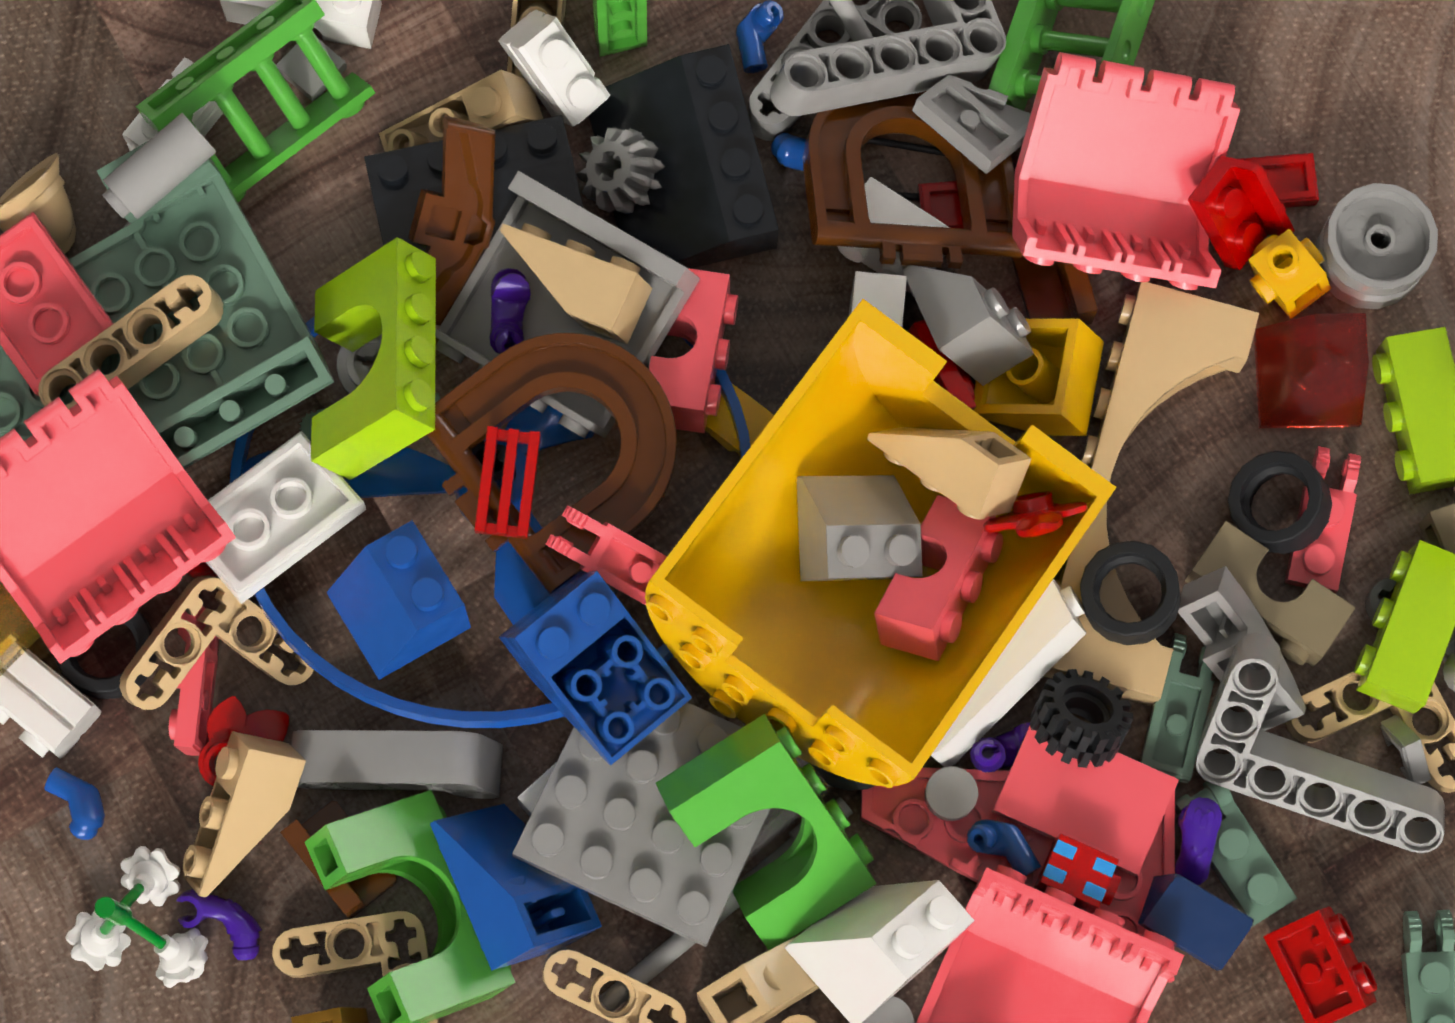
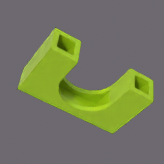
M396 237L315 290V333L351 352L356 351L382 334L375 362L360 385L350 394L312 417L311 461L349 480H352L435 430L436 258Z

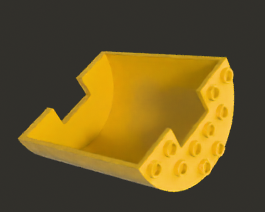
M862 299L649 580L646 587L645 600L650 619L662 641L682 667L711 695L710 703L718 712L729 718L737 717L746 725L765 713L776 731L786 726L802 751V754L798 756L802 760L846 779L892 788L893 786L906 784L918 775L1110 498L1116 486L1034 425H1031L1016 442L933 381L947 362L944 358L866 300ZM898 427L995 432L1032 458L1017 496L1051 491L1054 503L1062 504L1076 501L1087 503V510L1085 512L1064 517L1063 525L1059 529L1045 535L1021 537L1017 535L1015 529L998 531V533L1003 535L1000 556L994 564H988L983 574V583L978 599L974 603H968L962 615V626L958 638L954 643L947 644L939 661L881 645L874 613L892 579L800 581L797 477L894 475L921 525L936 496L946 497L940 492L926 488L920 482V477L906 467L887 460L884 452L867 440L871 432ZM1008 513L996 515V517L1006 515ZM922 565L923 576L912 578L929 577L939 570Z

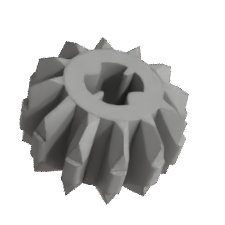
M616 127L607 128L605 138L598 135L590 137L593 150L591 153H579L582 160L587 163L586 168L576 173L581 181L586 182L582 194L587 199L596 201L598 208L607 212L633 213L635 204L642 206L650 204L647 193L649 188H662L659 182L654 179V174L665 167L660 160L654 158L659 148L653 142L646 140L641 132L631 128L628 130H621Z

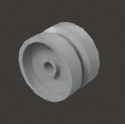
M1372 183L1353 189L1337 203L1315 242L1316 248L1325 260L1320 266L1326 272L1331 287L1329 291L1335 298L1355 308L1380 309L1398 303L1415 288L1419 280L1429 269L1437 252L1438 229L1430 209L1416 194L1400 186Z

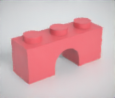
M688 268L700 280L667 335L684 338L693 345V348L685 355L677 358L651 356L649 370L655 376L668 398L676 429L705 433L708 415L717 416L719 410L721 385H716L714 382L717 369L726 370L730 340L723 339L726 324H735L739 296L730 294V274Z
M940 495L936 496L921 525L922 565L939 571L925 578H912L895 573L874 613L881 645L939 661L947 644L954 643L958 638L962 626V615L968 603H974L978 599L982 588L983 574L988 564H994L1000 556L1003 535L998 532H985L983 527L986 521L996 516L987 517L982 520L973 519L962 514L958 510L957 504L949 498Z

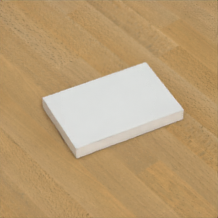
M300 431L208 500L236 538L226 545L219 556L206 563L242 604L366 510L365 503L342 476L311 461V441Z

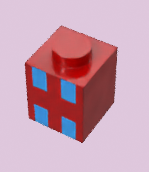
M1060 833L1051 846L1034 889L1043 893L1046 887L1059 889L1076 898L1075 907L1093 914L1095 909L1100 907L1101 903L1110 906L1117 892L1121 877L1113 873L1119 859Z

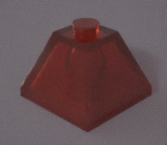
M1366 313L1312 314L1255 329L1254 344L1259 428L1360 427L1362 425L1369 365Z

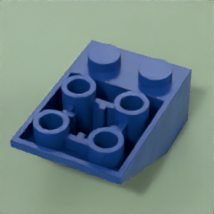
M579 571L499 636L500 640L529 678L609 765L615 763L692 698L598 571H589L588 573Z
M505 804L435 820L430 823L439 849L446 861L491 971L562 949L602 927L587 891L513 857L512 853L526 824Z

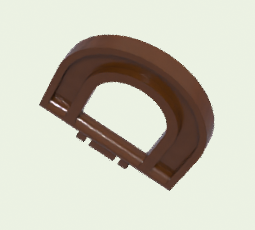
M926 91L817 112L808 133L803 152V170L813 245L879 249L880 263L894 265L896 252H899L901 265L940 268L943 263V255H945L947 267L954 269L961 268L963 263L962 254L1022 257V253L1012 237L1015 175L1011 155L990 172L984 173L912 111L917 98ZM901 133L921 138L938 148L949 160L955 172L963 229L871 223L868 216L861 162V147L874 137L883 134Z
M553 333L522 341L499 354L435 403V430L426 436L456 473L442 484L448 495L451 497L461 488H467L468 491L454 502L474 528L482 464L471 450L486 439L487 426L498 427L499 429L532 403L553 393L575 392L595 399L611 413L617 423L621 436L619 458L611 474L599 486L572 505V508L601 524L607 522L631 535L656 510L669 487L673 475L677 447L676 426L673 412L664 390L650 370L634 355L610 341L580 333ZM494 479L488 523L497 524L501 488ZM512 502L508 525L518 526L520 512ZM561 514L537 533L530 527L528 539L491 535L485 542L493 552H496L509 541L551 595L579 571L583 570L579 569L581 564L545 545L550 535L563 537L572 542L575 548L586 554L597 535L568 523Z

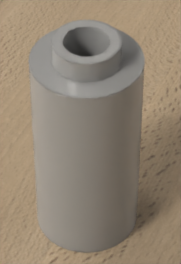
M180 113L103 179L109 189L102 196L122 218L131 212L136 219H139L213 156L216 150L183 113Z

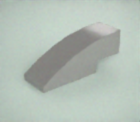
M1226 566L1183 586L1178 613L1206 646L1202 660L1220 682L1233 650L1241 638L1254 633L1266 634L1273 638L1246 592ZM1282 654L1277 689L1260 727V730L1263 731L1304 715L1306 711V706ZM1250 663L1246 665L1247 667L1254 670H1262L1266 668L1265 666L1259 663Z

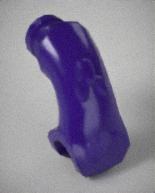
M506 268L498 271L491 283V329L489 339L490 346L499 354L524 341L523 318L526 304L530 300L531 291L525 275L518 269Z
M1030 723L1018 725L1013 730L993 738L988 737L978 740L970 751L971 762L976 769L986 773L1011 767Z
M1198 797L1192 800L1181 810L1178 817V824L1182 831V845L1180 855L1175 864V874L1185 877L1196 885H1201L1208 878L1217 834L1222 821L1219 805L1209 798Z
M194 889L183 892L176 899L177 902L188 901L193 903L197 910V915H185L178 918V922L184 928H193L205 918L221 921L226 927L227 934H230V940L233 941L232 952L237 960L256 958L259 953L257 939L260 938L259 931L262 929L254 917L246 912L238 903L230 898L226 900L213 894L201 897Z

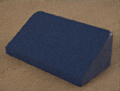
M1167 874L1153 877L1138 924L1149 931L1169 938L1175 942L1174 946L1218 971L1222 970L1250 931L1254 920L1179 874Z

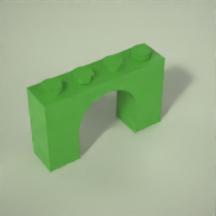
M764 713L655 784L668 811L694 847H697L744 816L759 810L780 808L793 811L802 816L798 835L788 850L770 864L736 884L732 891L744 917L766 948L770 950L799 934L877 883L867 867V864L872 862L874 858L858 833L850 838L848 837L844 829L851 824L834 798L825 803L820 796L827 788L812 764L809 762L803 767L799 765L795 758L801 755L802 751L786 726L776 731Z
M432 790L326 824L305 841V845L325 890L368 875L390 873L406 878L419 887L427 896L435 911L438 937L430 958L389 972L367 988L381 1023H428L491 999L516 983L511 973V965L491 971L486 956L481 949L478 937L430 826V823L435 820L447 818L443 808L438 805Z

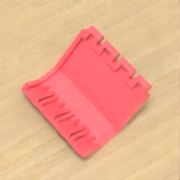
M1060 52L1056 58L1054 69L1043 68L1015 169L1012 237L1022 255L1030 262L1039 265L1051 266L1055 261L1070 263L1076 269L1091 274H1100L1103 269L1120 272L1124 277L1138 282H1149L1152 277L1168 280L1173 286L1185 290H1197L1198 286L1216 288L1221 268L1208 251L1209 237L1191 207L1188 198L1219 157L1227 155L1240 112L1239 106L1233 102L1235 85L1199 78L1195 84L1193 94H1190L1192 88L1191 76L1151 69L1144 86L1142 85L1144 79L1143 67L1105 60L1102 61L1098 75L1095 77L1096 60L1094 58Z
M99 369L68 390L77 403L69 410L60 397H57L23 421L33 434L24 441L15 428L0 438V581L33 624L50 652L60 664L70 657L86 652L93 645L97 637L114 625H120L129 621L137 613L140 606L157 594L172 590L179 584L182 576L200 563L215 559L223 552L226 545L236 538L226 522L212 507L182 467L122 381L117 376L108 381Z
M997 865L994 871L986 867L981 873L965 907V910L975 921L947 947L915 1022L1147 1023L1168 980L1177 975L1185 955L1172 950L1175 942L1163 935L1145 930L1143 936H1140L1123 928L1126 921L1111 912L1096 908L1094 914L1075 907L1076 898L1066 892L1053 887H1046L1043 893L1025 885L1027 877L1014 869Z

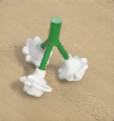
M140 846L135 850L133 856L123 859L120 864L121 869L125 872L121 878V884L130 891L120 902L110 897H101L95 903V910L91 915L87 912H80L76 916L75 926L67 932L65 938L69 944L74 945L71 950V957L74 960L86 962L94 971H99L103 969L105 964L111 967L120 964L122 952L131 943L130 937L123 933L127 926L154 945V951L159 955L160 960L156 977L163 980L164 986L171 988L179 982L187 983L190 980L196 979L204 972V964L208 960L207 953L204 950L208 944V939L201 935L200 931L195 927L186 933H176L172 937L167 934L160 936L132 916L130 907L135 901L145 904L151 900L155 906H162L169 896L177 894L180 890V883L175 879L180 875L181 870L179 866L169 861L163 849L156 848L150 852L146 846Z

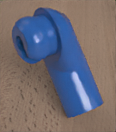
M767 0L755 5L736 28V36L745 73H757L768 67L763 44L774 33L784 18L783 9L776 1Z

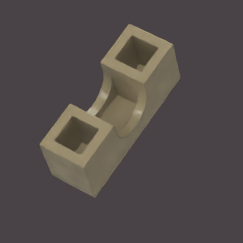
M1225 521L1185 579V582L1189 583L1226 566L1261 615L1274 640L1279 644L1282 655L1298 665H1304L1306 662L1314 667L1324 657L1356 607L1314 579L1292 601L1280 602L1269 598L1262 592L1257 582L1258 566L1269 549Z

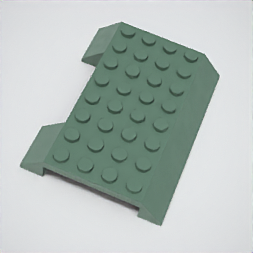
M144 144L97 170L107 190L109 187L103 179ZM211 157L142 217L136 219L130 212L124 217L130 223L128 226L69 259L113 323L183 275L201 277L220 295L223 302V315L220 322L213 329L128 389L184 469L334 383L318 344ZM198 296L193 297L189 301L192 305V311L197 310L201 306L198 302ZM173 311L170 312L167 316L178 325L181 321L173 315L175 314ZM154 324L149 326L143 335V343L151 344L156 342L162 334L163 325ZM0 345V438L15 428L25 441L33 434L23 421L42 409L44 405L40 397L34 394ZM112 354L103 361L101 366L103 375L110 374L118 368L120 354ZM70 384L61 391L59 397L65 405L74 400L68 390L76 384Z

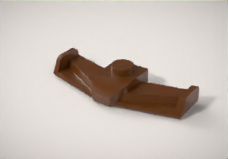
M443 115L442 193L421 189L408 236L414 243L428 245L424 252L436 258V325L441 326L481 254L489 247L496 223L493 218L495 130L479 123Z

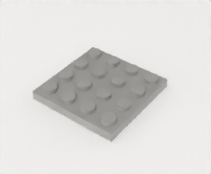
M687 702L612 765H609L574 727L512 853L513 857L707 947L771 809L750 813L697 847H694L668 811L655 783L742 727Z

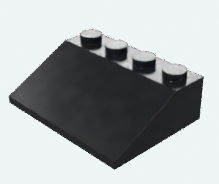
M729 44L677 56L605 86L610 96L589 115L594 136L598 135L605 138L607 128L613 127L621 130L631 128L641 132L646 140L653 142L659 148L654 158L660 160L665 166L654 174V179L659 182L662 188H649L647 191L650 204L644 206L635 204L633 213L624 214L613 211L617 228L690 269L777 248L779 228Z
M562 115L493 129L495 130L493 218L496 223L491 240L518 197L508 189L518 171L583 208ZM443 140L364 156L383 246L398 237L425 251L428 245L414 243L408 236L421 189L442 193Z

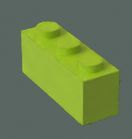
M1446 327L1388 336L1377 348L1376 354L1373 355L1372 368L1376 382L1384 384L1388 401L1384 403L1383 407L1386 427L1390 433L1395 432L1399 448V451L1395 452L1397 475L1401 481L1406 480L1409 495L1455 487V365Z
M1419 540L1408 553L1401 550L1398 554L1389 579L1396 581L1390 599L1382 598L1372 621V626L1379 628L1373 646L1364 645L1354 669V673L1361 675L1356 691L1412 714H1415L1426 705L1455 627V554L1422 540Z

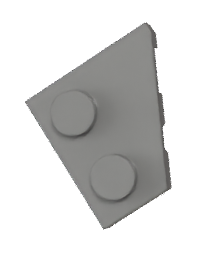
M950 74L919 96L912 110L986 174L1022 146L1031 115L1029 112L1007 105V95L991 89L977 88L971 82Z

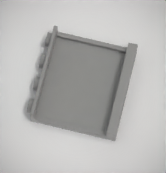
M518 171L508 187L518 197L440 328L436 329V338L439 339L436 344V350L460 364L465 356L480 364L476 372L499 355L490 346L489 339L491 329V283L498 271L512 268L518 269L525 275L531 291L530 300L526 304L523 318L524 341L553 333H580L595 336L622 347L648 368L651 356H655L700 278L685 266ZM523 223H527L548 232L552 236L550 239L552 242L565 246L567 240H574L593 249L596 252L595 258L610 263L612 256H617L641 268L639 275L653 289L629 343L625 344L585 329L570 317L501 233L500 228L502 224L521 230ZM553 393L538 399L530 405L541 413H544L548 405L561 412L563 415L558 423L584 439L590 430L606 438L615 423L611 413L601 403L580 393Z

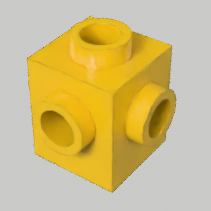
M1290 229L1280 236L1275 234L1264 239L1255 248L1254 255L1248 259L1255 275L1249 280L1253 288L1267 304L1274 299L1290 319L1331 290L1326 272L1320 266L1325 260L1319 250L1307 237L1299 241Z

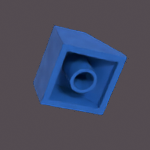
M413 520L365 546L327 591L329 599L378 680L471 628L465 604Z

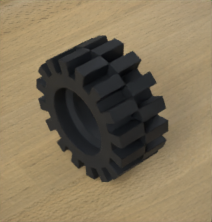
M1068 669L1065 676L1060 671L1055 673L1053 678H1049L1045 683L1032 710L1030 727L1031 730L1037 731L1035 739L1039 744L1048 742L1045 751L1052 756L1056 751L1063 754L1062 762L1069 764L1071 759L1075 758L1077 759L1078 767L1087 768L1091 760L1094 767H1099L1103 765L1105 760L1109 763L1114 759L1131 727L1133 713L1129 712L1131 708L1129 700H1120L1123 692L1118 687L1112 690L1107 688L1110 681L1103 676L1100 682L1093 680V672L1084 671L1082 677H1079L1076 669ZM1073 714L1082 716L1091 723L1082 721L1075 717Z

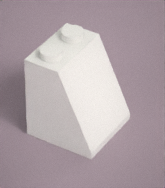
M940 880L873 886L808 927L791 941L785 949L850 1023H862L928 966L975 920Z

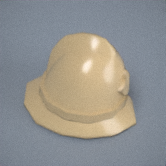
M58 153L47 157L26 172L0 197V229L4 233L34 212L65 254L70 250L75 241L76 226L73 210L63 186L65 181L59 175Z

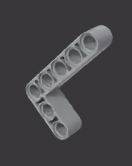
M923 0L932 22V27L791 54L771 86V101L780 112L786 115L802 116L924 92L948 74L969 82H975L987 75L1005 49V32L991 0Z
M1254 633L1241 638L1233 650L1204 722L1196 760L1197 771L1202 778L1212 784L1411 852L1426 853L1438 848L1444 837L1445 804L1442 796L1436 790L1260 730L1277 689L1282 653L1277 642L1266 634ZM1250 663H1259L1265 666L1266 668L1262 670H1254L1247 667L1246 665ZM1240 706L1248 711L1235 712L1229 709V707ZM1220 748L1225 749L1231 753L1218 754L1212 750ZM1269 765L1275 766L1280 770L1269 771L1262 767ZM1325 783L1329 785V787L1319 788L1315 787L1312 784ZM1374 800L1379 802V804L1369 805L1362 801ZM1423 817V818H1427V819H1429V820H1428V821H1424V822H1419V821L1413 820V818Z

